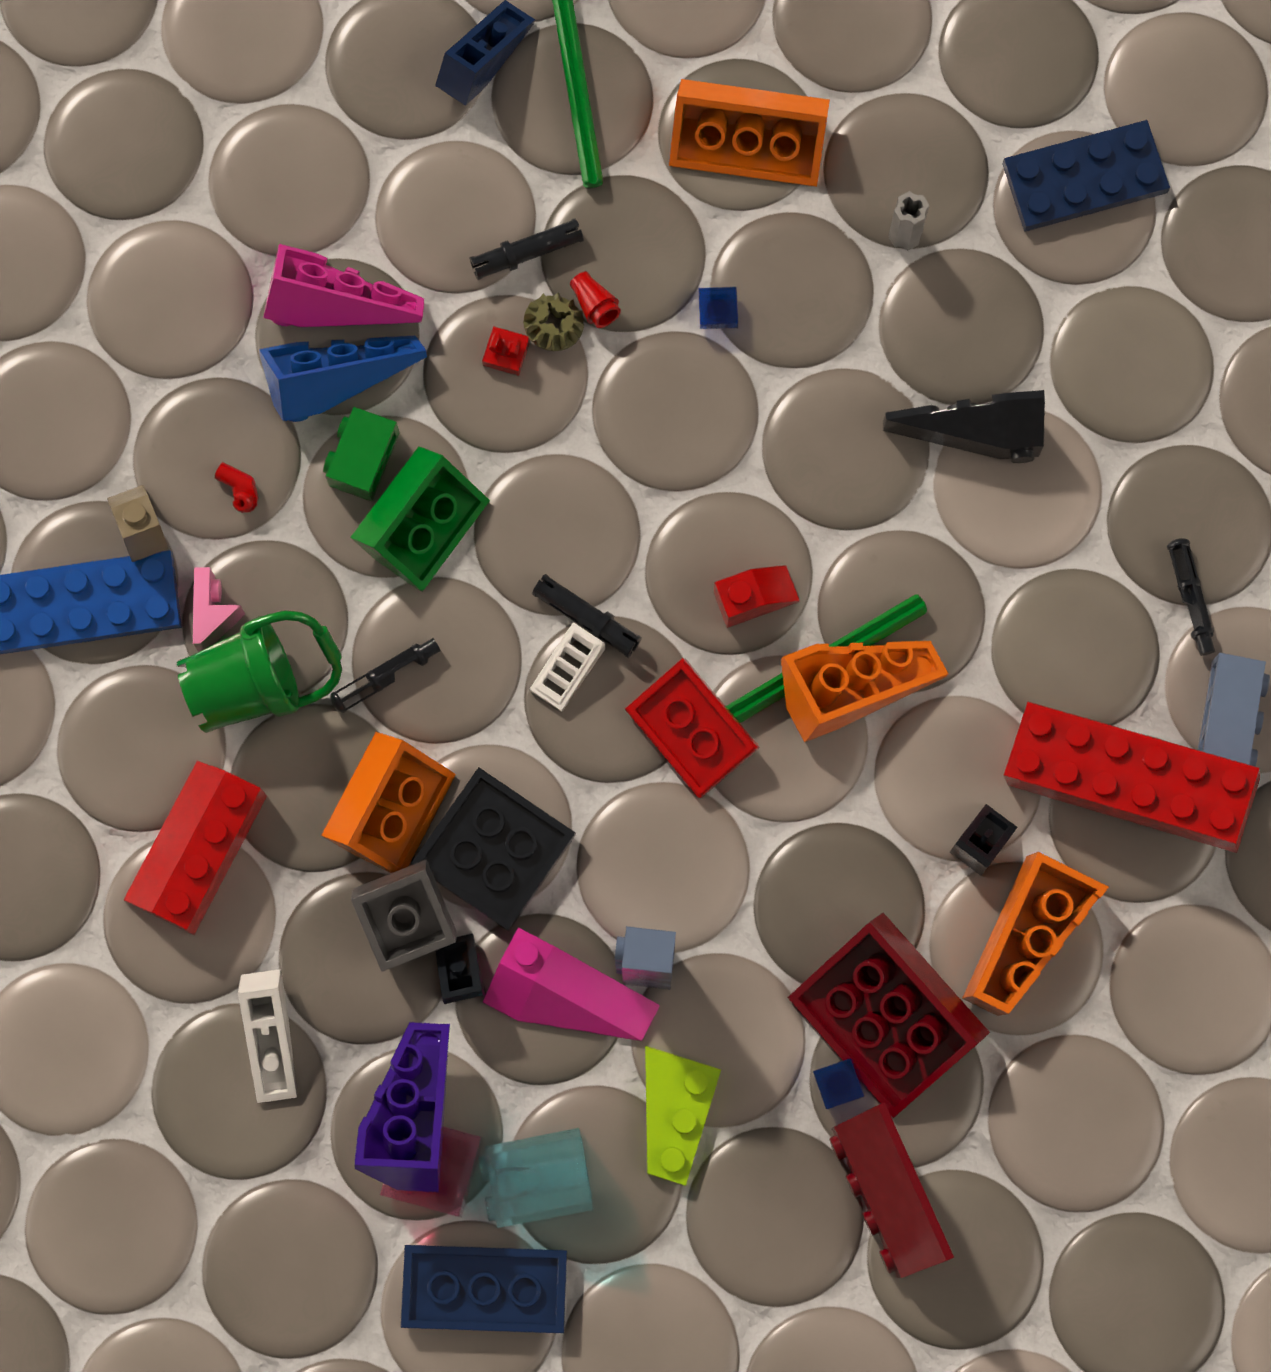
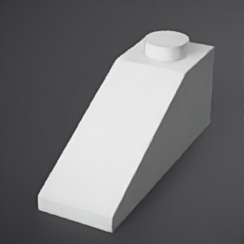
M281 969L242 974L238 997L257 1103L297 1098L289 1019Z

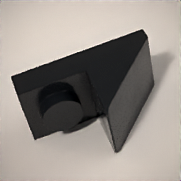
M473 933L456 937L455 943L435 950L444 1004L486 995Z

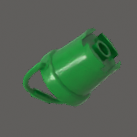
M284 610L258 616L241 626L240 632L193 655L178 660L176 666L187 668L186 672L178 674L179 684L192 716L203 713L207 722L198 726L203 732L208 733L221 727L272 713L277 717L292 714L300 707L327 696L340 681L342 673L340 660L342 659V654L326 626H321L315 618L302 612ZM284 620L299 621L313 630V636L333 669L330 679L323 687L299 697L290 662L271 623Z

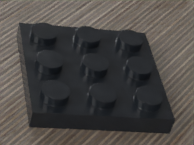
M478 767L411 862V865L427 859L435 881L509 932L576 836V832Z

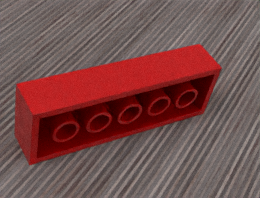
M1027 702L1004 772V778L1007 785L1237 853L1260 781V768Z

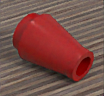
M587 271L577 274L571 280L570 287L575 292L589 324H594L597 328H604L618 318L621 313V309L618 306L619 300L594 280Z

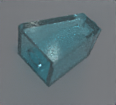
M579 1128L484 1147L486 1156L479 1157L482 1181L490 1180L492 1196L485 1197L488 1220H496L497 1228L594 1212L582 1134Z

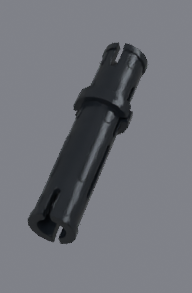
M574 218L569 222L509 243L508 240L501 242L499 248L469 257L472 269L475 268L474 274L477 280L507 268L510 271L518 269V264L574 243L583 242L582 231L577 228L579 223Z
M547 574L542 576L541 580L543 582L540 580L537 582L532 592L533 596L546 602L591 632L593 636L623 653L627 658L638 647L642 637L615 621V616L610 612L603 613L557 583Z

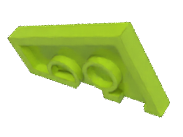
M645 1046L647 1174L686 1186L721 1069Z

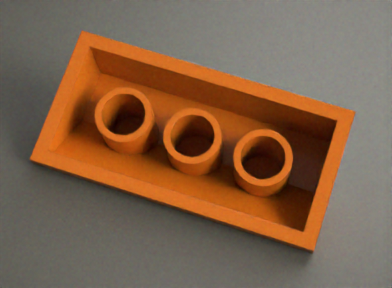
M681 79L676 99L669 166L817 187L830 99Z

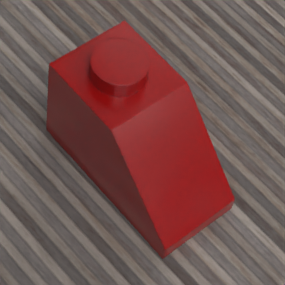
M786 565L750 569L714 583V595L727 628L800 601Z

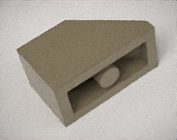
M143 485L107 498L132 562L169 549Z

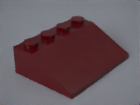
M884 912L866 924L787 997L880 1104L885 1102L893 1118L990 1033Z
M885 1102L834 1126L832 1131L835 1136L829 1138L831 1147L838 1161L845 1158L851 1174L845 1176L853 1196L855 1198L862 1196L868 1211L862 1213L870 1234L872 1236L879 1234L885 1249L880 1250L879 1254L889 1274L896 1272L898 1278H903L954 1258Z

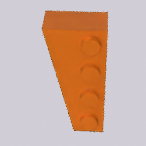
M1040 852L1026 856L962 999L996 1016L1009 1014L1041 974L1042 969L1058 953L1065 940L1076 926L1080 925L1088 915V911L1103 896L1109 886Z

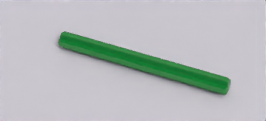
M552 0L583 186L588 189L602 186L603 176L573 0Z
M915 594L833 642L829 647L849 646L850 643H863V646H872L923 616L927 612L926 604L918 594ZM783 674L777 675L726 705L727 709L741 723L784 698Z

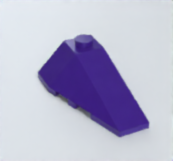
M409 1022L390 1061L391 1066L382 1084L378 1086L374 1094V1101L366 1117H363L358 1127L355 1169L396 1190L439 1192L450 1024Z

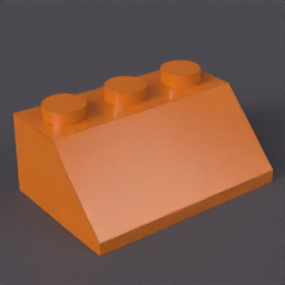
M375 732L321 836L349 853L389 873L404 869L409 866L456 774L404 740Z

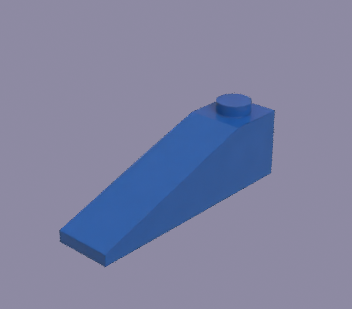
M415 335L369 338L364 342V345L360 346L345 343L343 339L332 340L331 347L310 348L308 341L259 349L273 406L283 421L289 420L292 422L304 421L309 416L321 414L427 357L426 349Z

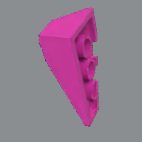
M279 244L263 318L272 320L275 324L281 326L293 325L297 327L421 323L424 298L384 281L371 284L359 276L360 271L347 267L345 272L326 265L328 258L322 255Z
M519 927L499 962L483 1000L484 1004L519 1022L536 1023L637 1041L643 1040L660 1007L659 1004Z

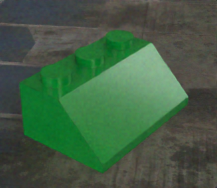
M418 446L350 538L380 564L423 592L490 500L443 455Z

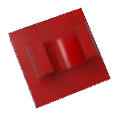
M493 326L482 359L483 366L519 376L529 347V337Z

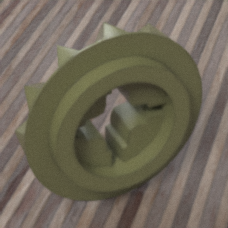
M559 292L554 296H546L543 293L538 299L530 302L524 314V329L529 339L538 347L549 351H562L572 347L580 339L584 329L583 311H580L575 306L573 299L567 300L561 297ZM548 311L553 313L556 318H565L561 320L560 332L553 323H545L549 317Z

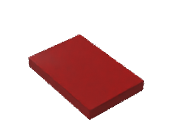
M682 658L625 708L698 798L705 796L760 748L686 658Z

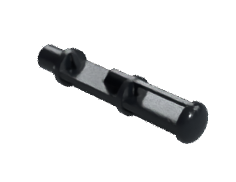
M1185 538L1175 539L1167 545V549L1170 552L1178 582V590L1180 591L1183 603L1188 605L1194 630L1190 635L1197 642L1200 656L1208 655L1215 652L1212 641L1214 630L1211 627L1200 586L1201 581L1198 578L1191 553L1190 541Z
M431 638L421 645H412L407 650L368 671V673L346 686L332 692L330 695L332 705L338 712L344 713L346 710L394 683L395 672L412 661L421 666L426 665L428 658L441 651L435 639ZM365 676L368 679V683L342 698L338 696V692ZM372 686L374 692L347 708L344 706L343 702Z

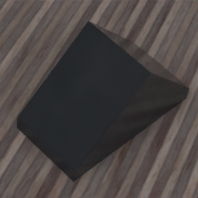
M986 804L958 839L950 853L982 876L1018 827Z

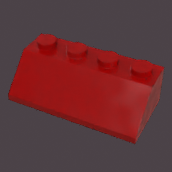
M197 761L130 886L124 901L195 935L267 797L265 792L260 787L234 774Z

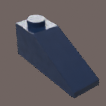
M504 0L445 52L435 86L466 106L486 88L534 25L535 19Z

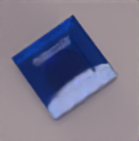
M698 288L700 329L738 328L737 288Z
M852 1058L813 1071L826 1110L865 1096Z

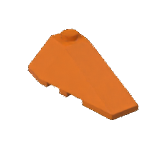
M931 641L887 642L886 645L863 646V643H850L849 646L829 647V643L814 644L781 658L786 708L804 742L838 730L947 677L949 674Z

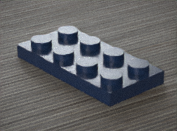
M1148 120L1006 157L1002 163L1024 232L1167 194L1170 189Z
M405 1245L401 1328L564 1333L567 1250Z

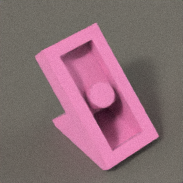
M210 567L194 568L193 645L198 652L215 644L245 615L240 605H215V602H221L220 579H215V575Z

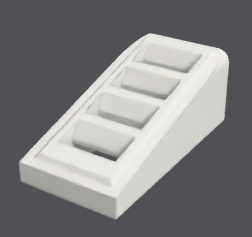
M572 623L529 690L562 712L605 651V643L577 624ZM576 640L591 651L586 655L572 646V643ZM565 653L582 663L579 669L563 659ZM556 666L573 677L571 682L553 672ZM547 679L565 690L562 696L544 685Z

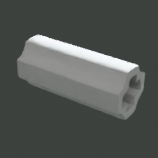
M908 191L898 197L888 235L894 247H902L908 251L919 245L929 209V204L923 195H916Z

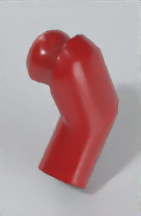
M222 462L214 478L232 487L234 496L232 503L238 512L253 511L259 500L254 478Z

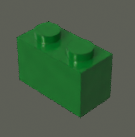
M353 407L350 416H344L339 425L337 438H340L336 451H330L324 463L323 472L326 473L325 477L329 487L372 502L400 434L397 422Z

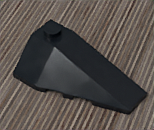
M1044 390L995 394L992 395V402L980 405L971 403L970 399L956 401L957 404L948 406L947 410L939 411L937 406L928 405L886 412L883 420V431L997 459H1011L1012 463H1027L1033 461L1034 457H1039L1044 447L1045 393Z

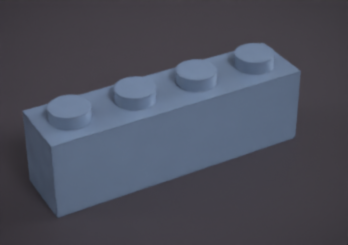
M1219 653L1212 660L1198 744L1199 751L1256 767L1258 750L1252 749L1254 734H1260L1264 719V712L1258 711L1260 696H1266L1270 682V675L1264 673L1266 661Z
M626 926L625 937L617 936L615 950L616 974H622L623 985L671 990L676 932Z

